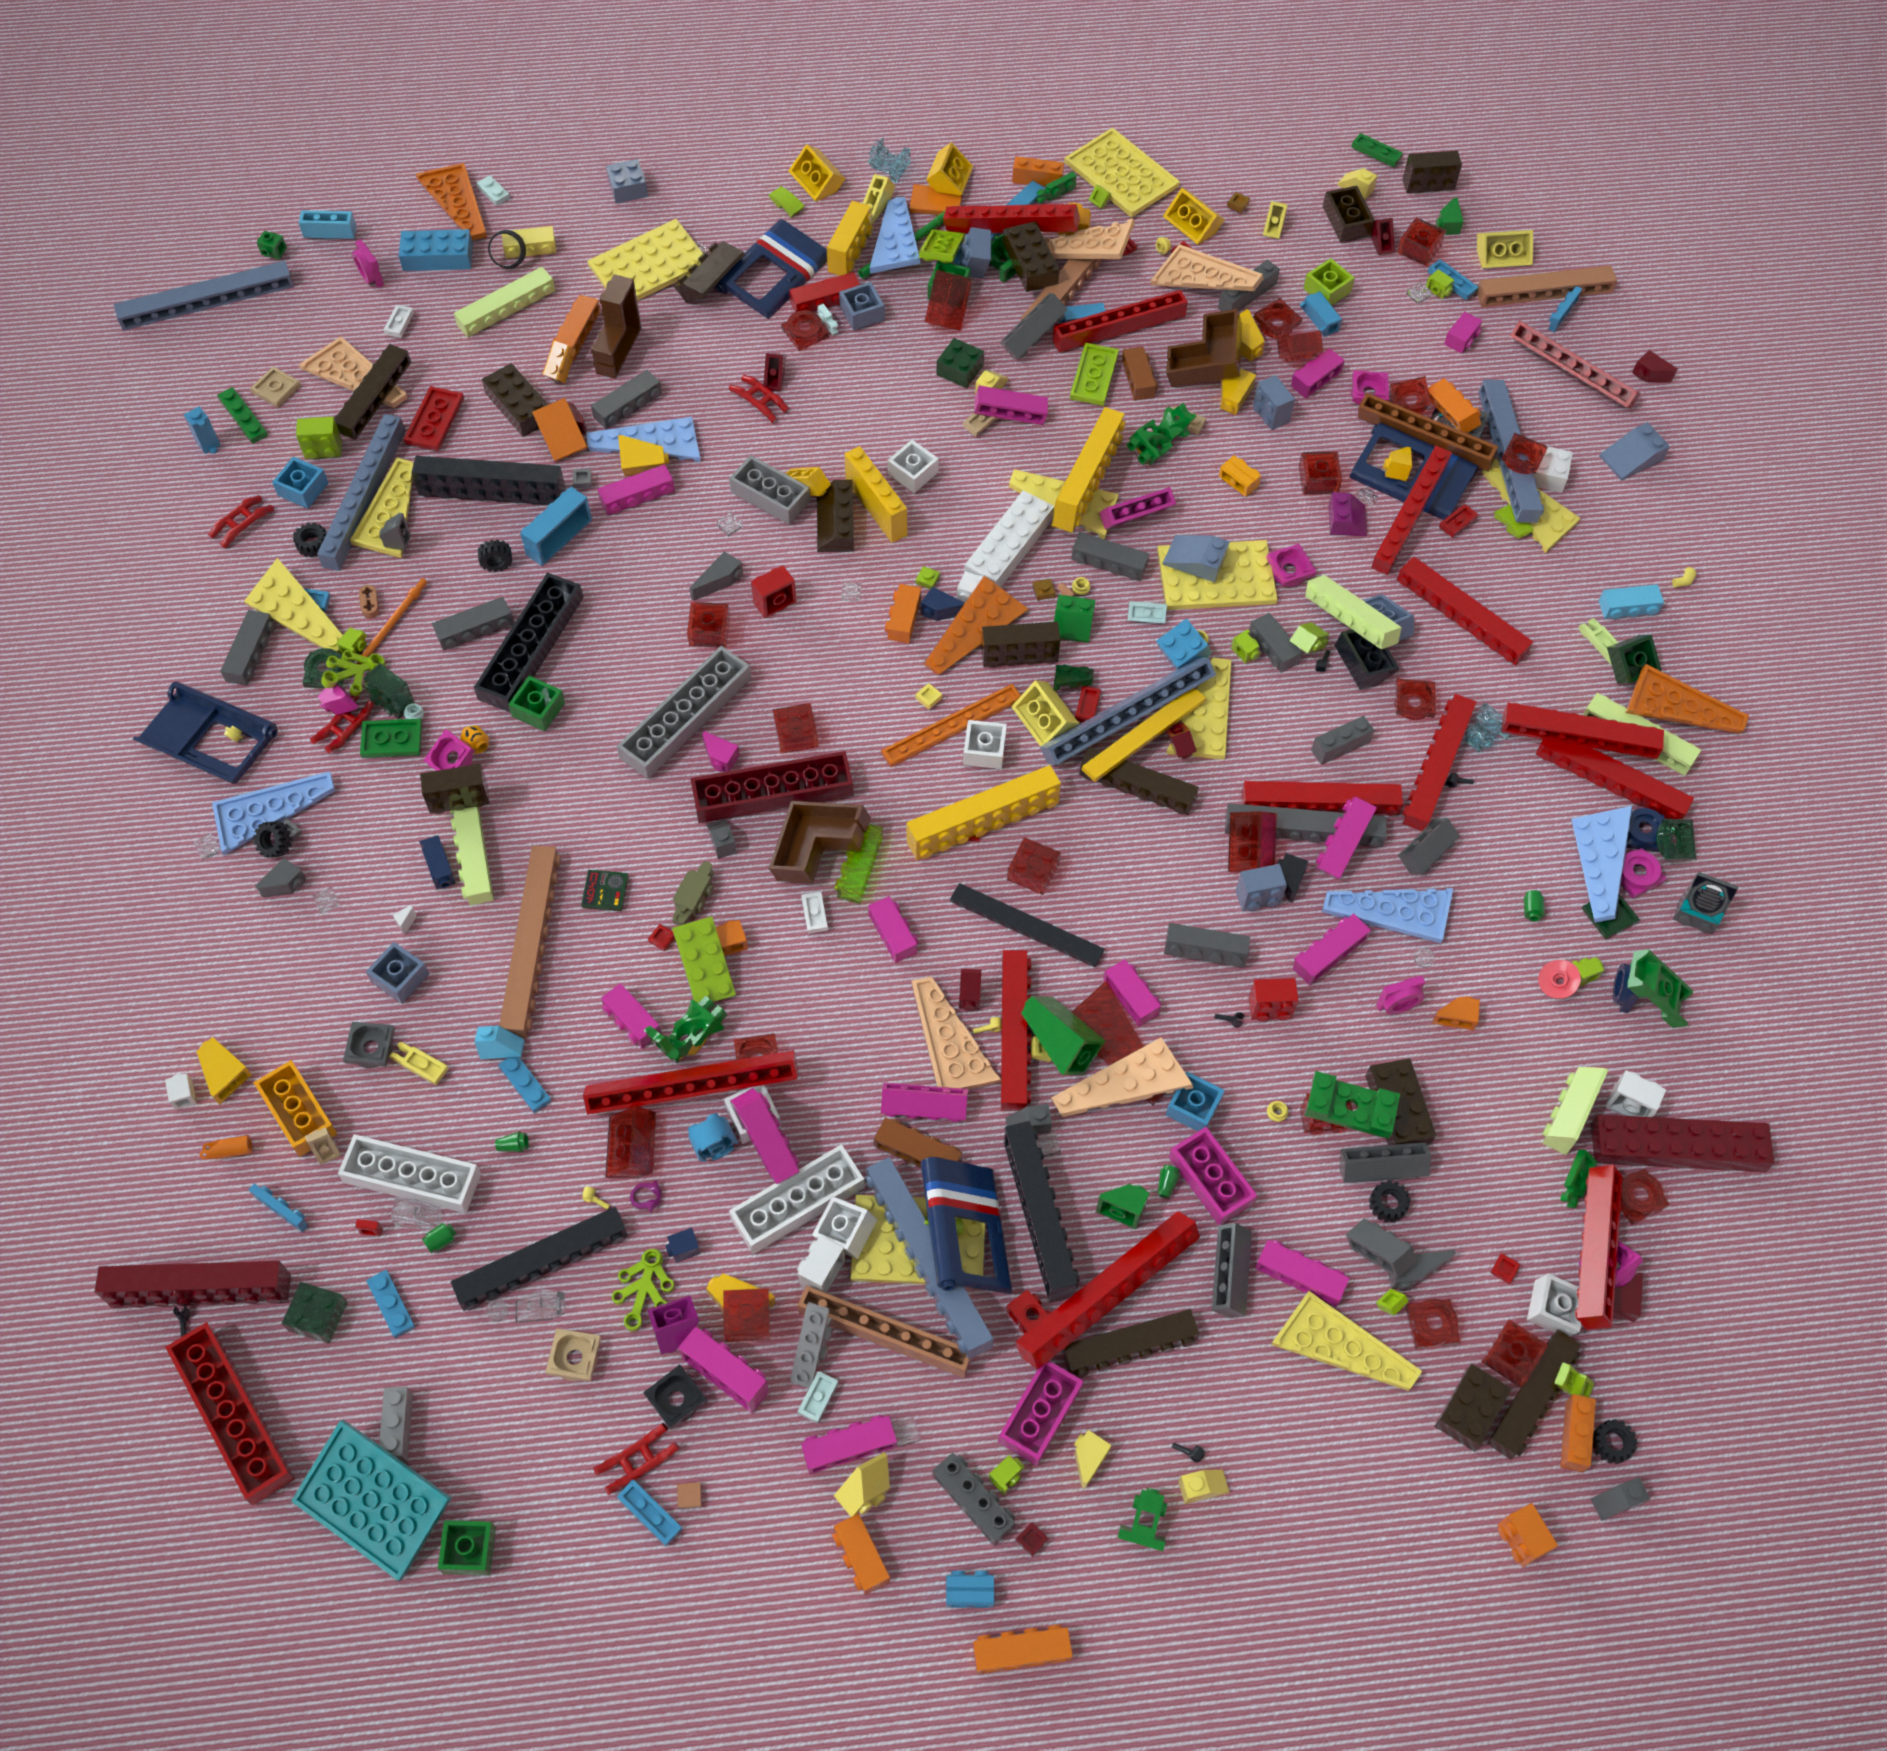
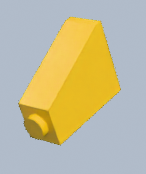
M1246 309L1240 313L1242 321L1241 355L1251 362L1263 354L1265 340L1250 311Z
M1240 368V377L1221 379L1220 409L1237 415L1254 388L1256 375Z
M618 435L621 469L624 476L636 475L664 464L667 467V464L670 463L669 455L665 453L663 446Z
M214 1037L203 1042L196 1051L210 1094L219 1105L252 1076L247 1067Z
M724 1273L719 1277H713L706 1287L708 1295L741 1332H744L776 1304L775 1296L772 1293Z

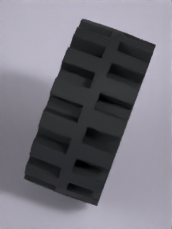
M310 522L306 523L305 526L304 524L300 525L301 528H297L293 534V541L297 550L305 557L308 555L310 558H313V555L318 557L317 553L327 534L324 527L314 522L312 524ZM317 537L314 542H305L309 538Z
M492 539L490 542L485 541L484 544H481L478 547L480 566L489 572L492 570L494 572H497V570L503 571L504 568L507 569L508 566H511L513 560L509 544L503 540L500 542L498 539L496 541Z
M279 821L264 822L258 825V828L254 831L256 835H253L255 839L253 843L257 845L255 849L260 851L259 854L261 856L264 855L266 858L280 857L289 852L288 848L292 845L290 843L292 837L289 836L291 832L287 831V825ZM271 833H273L275 838L274 846L272 845L270 839Z
M1388 1180L1385 1183L1383 1181L1372 1191L1369 1198V1207L1373 1209L1372 1214L1374 1216L1378 1215L1377 1219L1381 1220L1383 1218L1384 1222L1388 1223L1391 1220V1223L1396 1220L1402 1219L1407 1213L1411 1198L1408 1197L1409 1192L1404 1190L1405 1187L1403 1185L1401 1187L1398 1186L1399 1182L1395 1181V1183H1392V1180ZM1385 1194L1394 1196L1398 1201V1207L1395 1209L1385 1207L1381 1197Z
M1618 1419L1607 1420L1600 1424L1593 1432L1594 1442L1592 1447L1596 1448V1455L1600 1454V1459L1603 1461L1606 1459L1607 1463L1610 1464L1613 1462L1619 1464L1629 1459L1636 1451L1637 1447L1635 1445L1638 1443L1637 1439L1634 1438L1636 1436L1635 1432L1630 1431L1632 1427L1630 1425L1625 1426V1422H1618ZM1608 1433H1615L1621 1438L1623 1442L1621 1450L1616 1451L1609 1447L1606 1442V1435Z

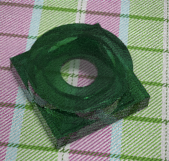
M330 648L310 651L304 661L303 686L306 688L325 689L321 682L324 672L318 670V665L326 662L329 656H336L338 659H341L343 653H338ZM337 666V668H330L327 671L339 673L347 669ZM341 680L337 683L341 687H343L344 680Z
M1662 820V824L1657 831V846L1665 860L1696 859L1693 820ZM1672 835H1675L1676 837V846L1675 843H1673Z

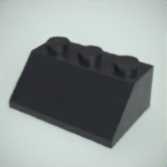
M1354 630L1341 632L1334 645L1359 690L1377 686L1400 669L1388 648L1381 650Z

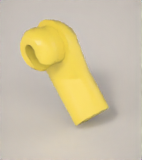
M1687 567L1684 570L1683 577L1672 580L1673 587L1691 585L1697 575L1696 570Z

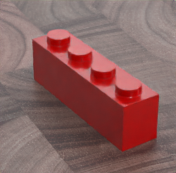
M852 272L789 289L790 303L796 316L818 311V306L822 304L826 308L840 305L839 292L859 286L860 283L855 273Z

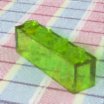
M869 824L867 832L863 833L865 838L861 851L846 852V856H848L847 861H843L840 873H842L841 878H837L834 890H837L838 899L861 904L883 839V827Z

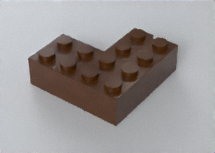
M614 274L612 279L607 282L605 292L600 296L599 301L602 305V316H604L605 323L602 331L598 333L596 342L591 346V354L593 355V366H595L596 374L616 379L642 327L634 279Z
M1238 309L1203 314L1202 341L1168 346L1166 374L1171 387L1240 377L1242 321Z
M791 801L768 869L777 881L813 883L824 849L861 851L865 838L863 833L867 832L871 819L865 807L860 804Z

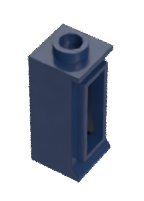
M439 835L419 841L436 890L448 888L456 882Z

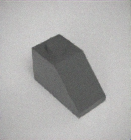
M398 513L387 520L384 527L381 528L379 537L384 547L406 551L411 534L403 513Z
M726 819L706 824L718 859L737 853L735 840Z
M283 858L255 887L262 897L293 894L302 887L306 878L298 867Z
M1049 1104L1027 1106L1005 1117L1007 1126L1030 1121L1032 1128H1036L1037 1134L1051 1133L1052 1120Z
M1640 1477L1622 1483L1591 1498L1601 1521L1641 1506L1650 1500Z

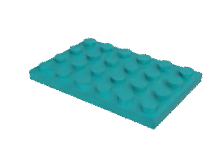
M340 1420L291 1502L397 1581L403 1580L452 1497L347 1421Z

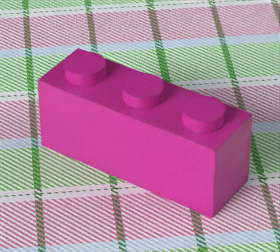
M1329 348L1324 353L1321 352L1313 361L1307 362L1302 369L1294 372L1291 387L1304 398H1307L1340 374L1345 360Z
M888 896L868 905V915L894 962L897 963L917 954L919 942L916 935L910 933L907 919L901 917V911L897 902H893L891 897Z
M1124 959L1105 970L1103 980L1138 1027L1159 1015L1161 1008L1159 999L1151 994L1147 983L1138 977L1137 971L1132 964H1128Z
M621 983L601 997L603 1004L601 1008L608 1017L612 1016L615 1019L616 1026L621 1031L625 1030L628 1033L627 1037L634 1045L638 1044L643 1049L651 1042L650 1037L643 1031L648 1026H652L661 1033L660 1025Z

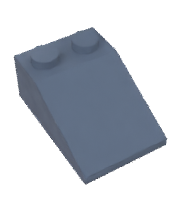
M1646 422L1632 429L1603 451L1599 457L1622 481L1663 461L1670 446Z
M1175 535L1163 565L1215 582L1227 556L1230 541L1212 535Z
M1383 594L1363 600L1402 627L1399 641L1414 635L1413 614Z

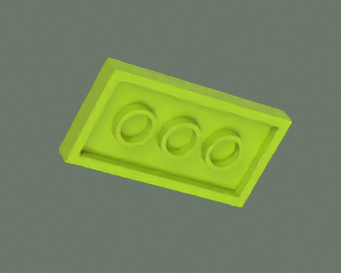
M932 229L919 251V258H924L925 261L940 260L942 263L953 262L964 242L965 233Z
M1085 343L1070 393L1071 400L1104 406L1119 349Z
M707 917L672 928L694 1001L699 1003L707 996L715 1002L736 995L713 917Z

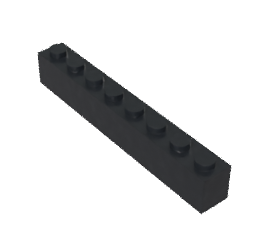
M615 1206L450 1282L462 1310H474L487 1300L493 1301L498 1299L502 1293L515 1291L526 1282L537 1281L548 1272H557L570 1262H579L585 1255L598 1253L609 1244H618L628 1234Z

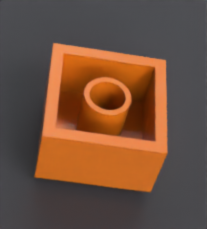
M1533 1503L1511 1513L1497 1524L1499 1535L1505 1542H1508L1512 1549L1511 1554L1514 1560L1520 1563L1522 1567L1533 1563L1558 1547Z

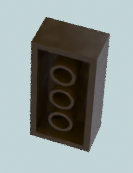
M1036 221L1004 229V248L1025 291L1030 292L1057 285L1060 269Z
M512 363L481 379L485 394L522 437L539 429L532 412L548 404Z
M1058 621L982 627L981 652L983 667L1058 662L1060 650Z
M1411 1059L1371 1065L1365 1075L1369 1089L1378 1091L1381 1088L1400 1094L1393 1132L1389 1139L1386 1138L1387 1144L1397 1145L1426 1142L1427 1146L1431 1145L1436 1137V1133Z

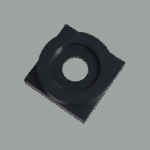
M680 1364L643 1392L670 1430L680 1422L691 1418L696 1410L707 1402L706 1397ZM675 1391L681 1392L684 1396L683 1403L677 1407L670 1405L668 1401L669 1395Z

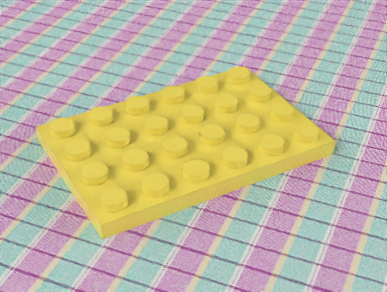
M1113 127L1064 159L1066 165L1094 188L1096 185H1100L1110 192L1109 200L1131 218L1180 186L1178 179Z
M674 219L587 262L605 289L607 282L612 279L614 274L634 279L638 301L677 282L680 276L689 272L687 269L692 264L698 263V258L703 253L679 221Z
M1267 540L1230 542L1227 556L1215 582L1163 565L1171 545L1157 547L1167 610L1277 604L1273 572L1266 559L1269 553Z
M856 1195L855 1205L868 1210L877 1219V1222L858 1259L852 1257L851 1281L926 1285L924 1279L918 1277L913 1259L909 1260L907 1258L904 1243L897 1240L894 1233L895 1227L887 1222L884 1215L886 1211L883 1206H878L874 1195ZM913 1197L922 1215L928 1216L925 1198ZM962 1219L963 1234L957 1235L962 1269L965 1273L983 1276L985 1223Z

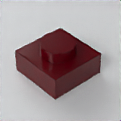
M1031 1522L1015 1541L1033 1557L1049 1538Z

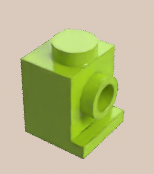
M1438 269L1428 277L1424 291H1431L1443 299L1452 293L1454 279Z
M349 627L337 642L340 653L343 654L345 650H350L355 654H359L367 644L365 641L367 635L360 629L356 630Z
M1248 629L1234 637L1231 650L1245 664L1251 660H1256L1261 654L1258 642L1249 636L1250 631Z
M1597 957L1591 959L1584 958L1579 962L1576 960L1572 962L1580 972V986L1598 980L1604 972L1603 964Z
M1008 1455L989 1473L988 1479L1005 1496L1008 1493L1007 1486L1013 1487L1021 1479L1019 1475L1025 1467L1018 1458L1015 1457L1013 1459Z

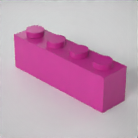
M978 386L975 395L974 414L1043 425L1048 414V397Z
M665 464L597 488L599 500L607 516L675 491L673 479Z
M1171 487L1107 507L1099 512V515L1106 530L1167 510L1176 505V501Z
M1356 796L1346 801L1343 807L1345 813L1342 818L1338 817L1336 820L1334 834L1328 836L1324 844L1327 846L1324 853L1320 852L1315 861L1317 863L1316 869L1335 879H1340L1377 807Z
M1354 913L1348 918L1346 916L1342 918L1335 929L1330 928L1327 930L1320 941L1315 940L1305 953L1301 951L1294 958L1293 970L1309 986L1368 939L1371 929Z
M884 1082L882 1087L881 1113L889 1117L906 1115L908 1118L914 1119L921 1116L928 1117L930 1120L946 1118L952 1122L966 1120L968 1089Z
M1267 1240L1255 1267L1256 1270L1306 1294L1310 1291L1325 1303L1337 1307L1349 1281V1277L1345 1276V1273L1342 1271L1332 1270L1319 1260L1306 1258L1302 1252L1287 1249L1281 1242L1276 1240Z
M877 1415L872 1417L869 1422L863 1424L861 1421L850 1424L849 1428L841 1431L839 1428L832 1429L827 1432V1435L822 1437L817 1435L807 1437L805 1442L801 1443L809 1475L896 1448L897 1440L890 1417Z

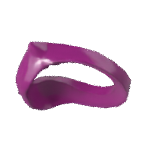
M657 1180L653 1183H639L633 1188L630 1194V1201L636 1209H648L649 1212H652L654 1208L659 1206L662 1191ZM640 1188H647L653 1194H656L657 1199L636 1203L634 1196Z

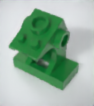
M996 235L994 237L995 240H991V260L989 264L1000 271L999 280L1005 283L1017 272L1004 248L1003 235L999 237Z
M1152 1488L1142 1489L1140 1495L1135 1494L1132 1508L1136 1509L1132 1528L1120 1524L1118 1538L1163 1551L1166 1542L1165 1537L1155 1535L1160 1516L1164 1517L1168 1503L1163 1502L1165 1496L1160 1495V1491ZM1141 1511L1155 1514L1152 1527L1139 1524Z

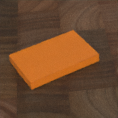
M913 184L909 212L939 215L946 210L947 206H961L962 195L940 193L929 185Z
M566 398L532 412L555 462L588 448Z

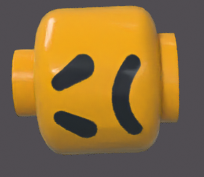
M467 726L462 730L460 739L468 743L475 750L473 754L483 753L488 748L489 736L480 726Z

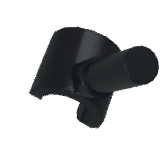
M1326 650L1322 660L1316 661L1315 671H1326L1327 659L1330 654L1329 650Z
M1451 773L1446 779V786L1454 788L1457 786V783L1474 784V780L1461 778L1458 774Z
M1237 1012L1234 1016L1215 1013L1214 1019L1231 1022L1234 1027L1238 1028L1242 1026L1243 1022H1239L1236 1018L1243 1019L1245 1015L1241 1012Z
M184 1305L182 1313L179 1312L177 1306L173 1310L179 1320L181 1337L187 1334L186 1320L190 1317V1311L186 1305Z
M1176 1443L1172 1445L1173 1449L1185 1453L1195 1463L1200 1462L1205 1456V1451L1198 1445L1193 1450Z

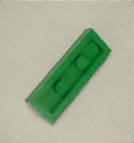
M1362 133L1355 138L1351 146L1392 167H1395L1403 156V152Z

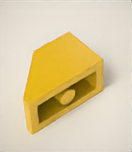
M1411 447L1390 452L1388 459L1385 458L1383 463L1385 477L1407 481L1412 468Z

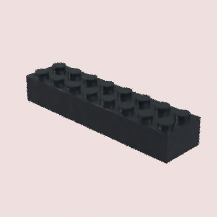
M415 456L411 472L418 495L424 497L549 505L560 497L562 492L566 491L561 466Z
M548 572L546 573L473 687L479 701L510 712L508 704L528 676L534 678L584 597L580 584Z
M1030 1121L1005 1126L1003 1143L1049 1303L1069 1299L1076 1293V1289H1078L1080 1278L1077 1269L1073 1270L1072 1267L1074 1258L1071 1248L1067 1249L1066 1241L1068 1240L1066 1230L1060 1226L1059 1220H1062L1059 1207L1055 1208L1054 1200H1056L1053 1187H1049L1048 1180H1050L1048 1168L1043 1167V1151L1041 1147H1037V1130L1035 1127L1032 1128Z

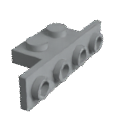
M810 1302L806 1306L790 1379L792 1383L810 1388L817 1366L821 1360H825L829 1347H826V1343L830 1340L833 1328L830 1327L832 1318L828 1317L829 1308Z

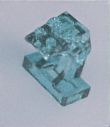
M884 138L880 141L876 140L875 144L877 146H872L868 154L871 157L867 163L874 169L890 174V180L897 183L911 162V149L904 147L900 154L893 155L884 146Z
M1484 703L1476 716L1479 720H1476L1474 725L1467 729L1465 732L1467 736L1464 741L1480 752L1483 749L1488 750L1498 735L1507 740L1512 734L1501 732L1503 715L1487 703Z

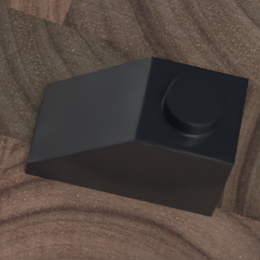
M1285 853L1284 859L1279 858L1277 864H1280L1287 884L1284 893L1288 901L1293 903L1308 861Z

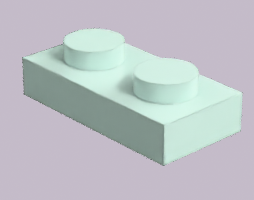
M490 175L476 183L477 188L496 206L510 199L509 193Z
M1129 601L1128 621L1165 623L1167 604Z
M818 1371L797 1413L818 1424L839 1384L838 1380Z

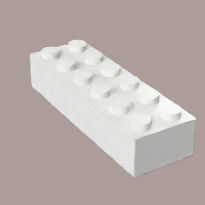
M1023 490L966 562L964 572L967 571L976 575L986 576L1001 588L1052 522L1054 506Z
M354 1134L338 1175L346 1184L466 1214L481 1172L476 1164Z
M842 1144L800 1168V1172L778 1184L771 1185L729 1210L732 1222L752 1254L824 1213L832 1196L844 1201L865 1188L863 1176Z

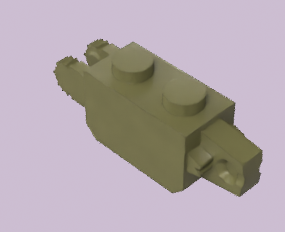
M709 861L702 862L697 871H688L673 897L676 909L672 919L674 924L679 926L687 924L691 918L695 919L697 914L703 911L704 901L707 896H711L714 888L711 880L714 872Z

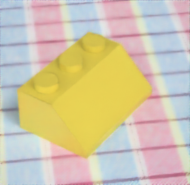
M1533 230L1477 233V253L1481 267L1533 265Z
M1035 680L1011 706L1040 746L1079 725L1078 721L1048 682Z

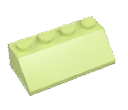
M1578 1067L1575 1073L1570 1072L1565 1082L1568 1084L1567 1090L1563 1089L1558 1098V1101H1561L1559 1107H1554L1550 1115L1553 1121L1551 1125L1547 1123L1542 1133L1545 1136L1542 1144L1567 1155L1580 1136L1608 1069Z

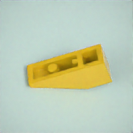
M820 467L792 468L785 473L810 487V496H822L831 485Z

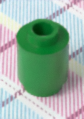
M1538 890L1526 892L1523 898L1524 917L1530 921H1539L1545 916L1544 896Z
M443 1222L426 1233L422 1241L432 1254L435 1251L439 1252L454 1242L453 1236L456 1235V1232L450 1223L445 1225Z

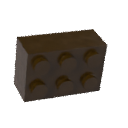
M1458 150L1409 154L1402 178L1406 193L1455 190L1462 167Z
M1358 186L1327 191L1325 193L1323 209L1340 242L1372 236L1375 219Z
M481 764L420 774L422 795L430 814H441L452 810L460 811L464 808L482 807L490 804L488 784Z
M1471 1363L1462 1375L1434 1427L1475 1452L1481 1446L1512 1388Z

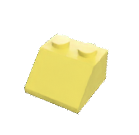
M883 1452L858 1466L835 1493L834 1497L851 1518L858 1513L865 1514L873 1505L877 1507L885 1500L884 1494L890 1488L886 1453Z

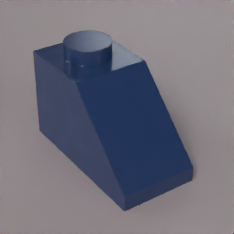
M932 587L921 601V613L925 617L936 621L955 618L965 602Z

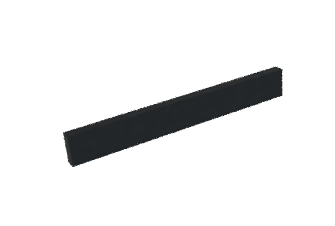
M961 883L958 884L950 898V902L1092 967L1096 968L1104 953L1105 948Z

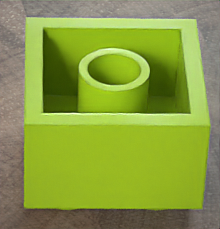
M1330 258L1306 274L1303 289L1309 294L1320 291L1332 306L1351 293L1355 277Z
M334 416L297 419L296 437L305 459L341 457L342 438Z

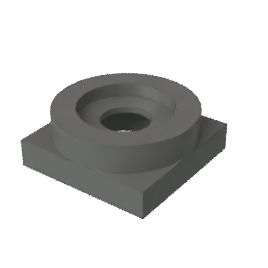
M352 1022L343 1058L344 1063L357 1064L363 1068L387 1067L389 1056L393 1051L394 1025ZM369 1041L378 1043V1048L373 1053H366L364 1051V1045Z

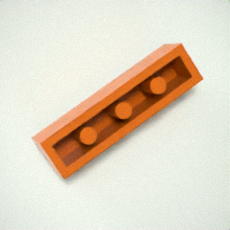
M579 294L576 301L572 304V309L566 314L563 325L559 327L556 338L552 340V344L553 341H557L576 349L575 355L572 358L573 361L576 359L601 312L599 300Z
M1443 378L1426 388L1430 402L1457 430L1468 433L1482 425L1479 418L1481 417L1479 409L1477 407L1474 408L1468 398L1465 399L1460 390L1457 391L1452 382L1449 383Z
M1061 1624L1048 1626L1046 1631H1038V1628L1025 1629L1024 1634L1015 1635L1014 1631L1003 1632L1001 1637L991 1638V1635H981L977 1637L976 1641H973L976 1674L1067 1662L1073 1658L1068 1627L1062 1628Z

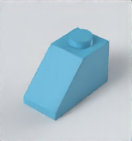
M499 1025L478 1027L474 1041L480 1059L522 1057L525 1043L523 1038Z

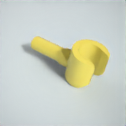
M992 1017L990 1025L973 1029L974 1034L984 1031L999 1032L1002 1028L1001 1018Z
M585 1186L582 1193L583 1200L594 1202L608 1210L610 1205L594 1196L596 1190Z

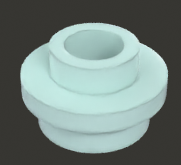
M415 703L407 705L404 710V717L406 719H420L424 716L423 709Z

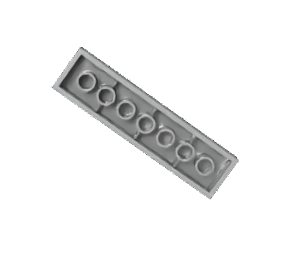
M720 646L617 745L619 758L649 779L751 679L750 665L723 646Z

